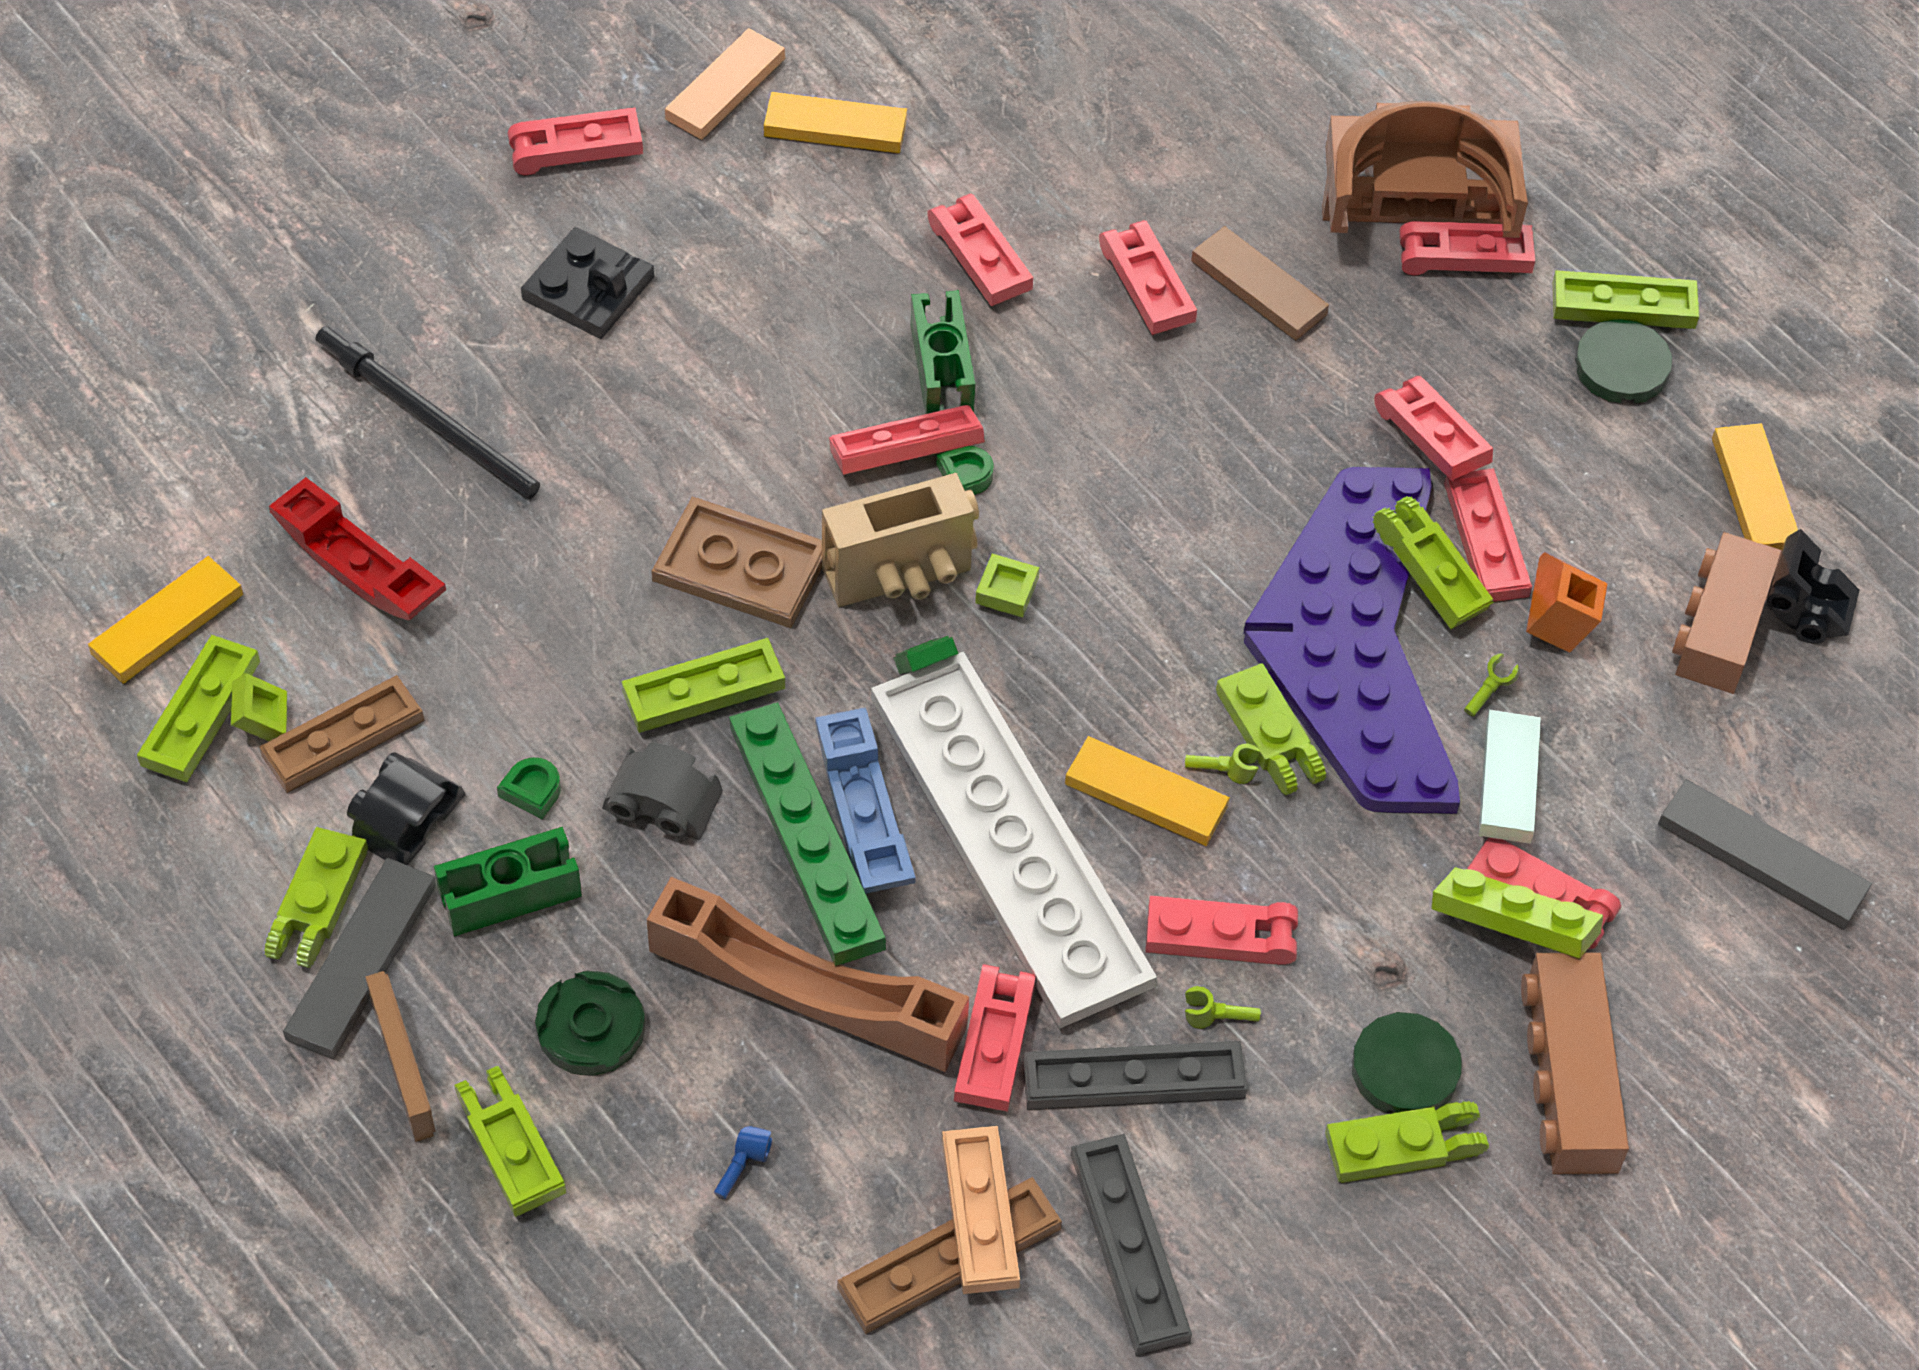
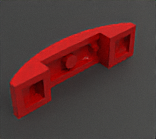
M307 477L269 505L270 513L318 564L355 594L393 616L410 621L446 591V584L414 559L409 557L402 562L345 518L342 514L341 504Z

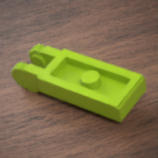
M1406 496L1396 502L1395 510L1386 509L1385 507L1374 513L1375 516H1373L1374 521L1372 523H1374V528L1377 530L1376 533L1380 534V538L1385 545L1394 547L1393 550L1450 629L1481 614L1494 603L1491 595L1437 521H1432L1416 499H1413L1412 496Z
M1263 663L1217 680L1216 691L1218 697L1246 743L1254 745L1260 750L1257 761L1262 770L1267 769L1281 793L1288 795L1296 792L1298 789L1295 773L1290 768L1288 760L1293 758L1296 759L1312 784L1325 780L1327 773L1324 762L1319 757L1314 745L1310 744V739Z
M320 827L315 828L276 914L277 918L274 920L270 933H268L264 950L266 957L276 960L280 959L293 931L298 930L304 932L297 949L296 963L298 966L311 968L314 965L325 939H330L365 860L368 851L366 839Z
M495 1066L486 1070L489 1088L493 1095H496L498 1103L482 1110L476 1092L467 1080L455 1084L454 1088L467 1116L469 1128L514 1216L517 1217L566 1194V1186L519 1094L514 1095L499 1066Z
M1470 1101L1449 1103L1437 1110L1434 1107L1331 1123L1327 1124L1325 1130L1338 1182L1341 1183L1442 1167L1449 1161L1461 1160L1467 1157L1472 1158L1473 1156L1483 1154L1489 1148L1487 1136L1483 1132L1457 1134L1446 1141L1443 1139L1441 1130L1468 1126L1480 1118L1477 1103L1475 1104Z

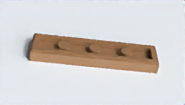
M1033 1177L1007 1190L1016 1253L1061 1230V1219ZM953 1219L837 1280V1289L865 1334L961 1283Z

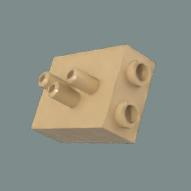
M957 473L822 509V570L838 608L881 595H886L888 598H897L903 594L906 588L909 589L913 599L921 600L926 598L931 591L928 582L938 580L940 583H950L955 580L957 574L971 570L972 549L977 548V537L973 527V520L979 519V509L973 492L971 490H964Z

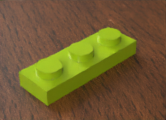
M1555 270L1552 281L1553 319L1591 322L1623 319L1639 322L1646 326L1696 329L1699 320L1697 280Z
M211 634L139 750L137 758L140 766L188 782L232 709V682L244 673L253 675L261 662L258 651Z
M769 638L622 681V692L638 733L785 689V676Z
M1455 867L1433 891L1432 910L1579 959L1601 934L1602 914L1586 910L1574 902H1562L1534 893L1531 889L1524 886L1510 885L1485 877L1482 873L1475 870Z

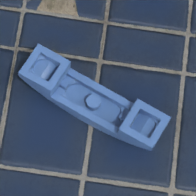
M866 707L816 717L815 724L840 828L850 861L865 894L916 883L904 836L899 834L878 762V747Z

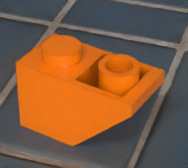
M1544 552L1539 557L1526 632L1570 653L1602 621L1608 583Z

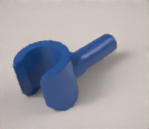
M747 1126L740 1130L736 1140L735 1155L713 1192L716 1196L726 1199L741 1172L745 1169L748 1159L764 1163L767 1161L772 1145L771 1132L769 1130L753 1126Z

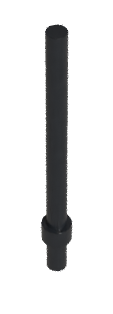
M324 326L318 331L315 337L316 342L340 359L339 363L344 369L355 377H365L528 499L536 495L540 488V482L374 361V354L358 342L350 343L328 326Z

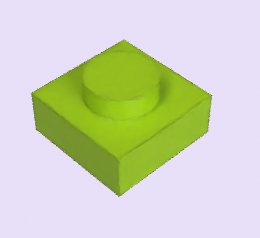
M992 553L976 590L975 604L1023 618L1038 582L1040 567Z
M247 673L232 682L231 725L267 741H271L286 733L287 691Z

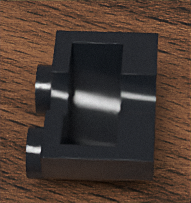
M1799 529L1785 539L1770 585L1767 605L1773 610L1778 619L1792 629H1795L1797 637L1804 642L1818 644L1825 641L1826 637L1849 635L1860 590L1840 569H1827L1819 565L1818 562L1822 550L1802 529Z
M393 752L382 763L379 775L367 791L364 789L358 791L348 806L347 816L354 820L352 836L366 839L368 851L382 859L390 858L408 866L426 844V837L432 825L438 819L445 821L466 793L462 786L412 758H407L397 752Z

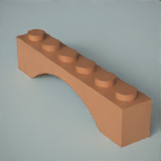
M670 877L647 918L649 952L946 1072L967 1029L969 996L919 976L897 977L880 975L842 965L835 966L833 962L799 949L764 930L739 913L720 896L676 878Z

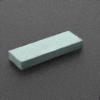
M1489 710L1486 722L1478 836L1531 844L1535 826L1541 717Z

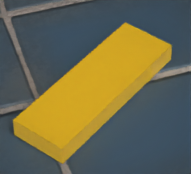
M771 92L764 121V137L900 153L907 122V109Z
M1762 423L1715 428L1712 441L1744 538L1782 550L1787 536L1796 532L1798 528Z
M207 556L88 643L90 653L124 684L243 596L241 584L210 556Z
M1090 736L1085 740L1065 777V785L1204 846L1208 845L1228 808L1230 799L1226 795Z

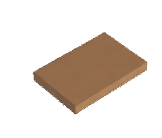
M692 496L651 571L652 581L792 628L822 569V540Z

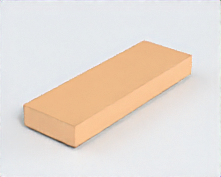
M748 28L665 108V120L702 140L785 60V48Z
M998 1126L942 1131V1145L963 1294L1018 1289L1020 1288V1275Z

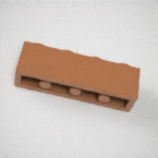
M1536 953L1530 973L1523 974L1521 996L1523 1005L1531 1006L1533 1022L1528 1024L1527 1044L1529 1053L1537 1055L1539 1070L1534 1073L1533 1090L1535 1102L1537 1104H1544L1546 1120H1542L1540 1124L1541 1151L1543 1154H1550L1552 1174H1619L1629 1146L1601 953H1584L1580 959L1564 953Z

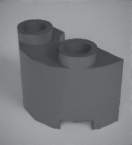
M649 743L643 752H635L632 748L628 750L606 795L602 809L625 821L636 820L640 815L650 816L656 819V826L668 835L675 837L685 835L700 840L723 789L716 775L711 776L708 780L703 773L692 767L696 758L691 754L672 746Z

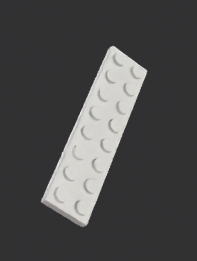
M961 652L871 688V700L1024 968L1028 973L1036 976L1035 987L1059 1029L1155 988L1156 974L965 653Z

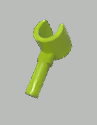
M1504 654L1494 655L1488 662L1487 671L1489 676L1464 708V711L1474 717L1500 685L1508 686L1518 679L1520 674L1519 665L1517 664L1513 668L1512 673L1508 677L1500 678L1495 675L1494 671L1496 665L1503 659Z
M1241 744L1234 749L1231 757L1186 755L1185 768L1225 771L1233 782L1246 784L1255 777L1259 768L1245 764L1256 762L1260 750L1251 744Z
M1191 987L1185 992L1188 1004L1205 1006L1200 1010H1185L1186 1020L1194 1028H1206L1215 1019L1228 1018L1257 1022L1260 1020V1008L1233 1006L1214 1002L1212 993L1205 987Z

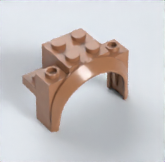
M1433 101L1377 103L1376 109L1364 116L1331 115L1325 146L1327 179L1322 202L1323 221H1330L1331 233H1347L1348 221L1391 223L1423 221L1502 224L1503 237L1520 238L1528 200L1525 189L1518 121L1488 120L1471 111L1470 105H1451ZM1466 167L1479 175L1483 180L1467 179ZM1365 170L1366 177L1358 176L1362 171Z

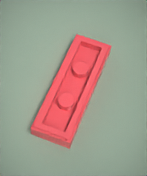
M969 405L829 437L831 453L843 475L985 442L983 426Z
M1494 468L1472 471L1452 481L1446 476L1444 486L1469 566L1493 598L1492 601L1497 602L1530 597L1532 585Z

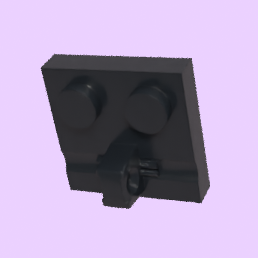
M575 226L521 287L522 300L602 339L654 279V265L643 259L636 258L628 252Z

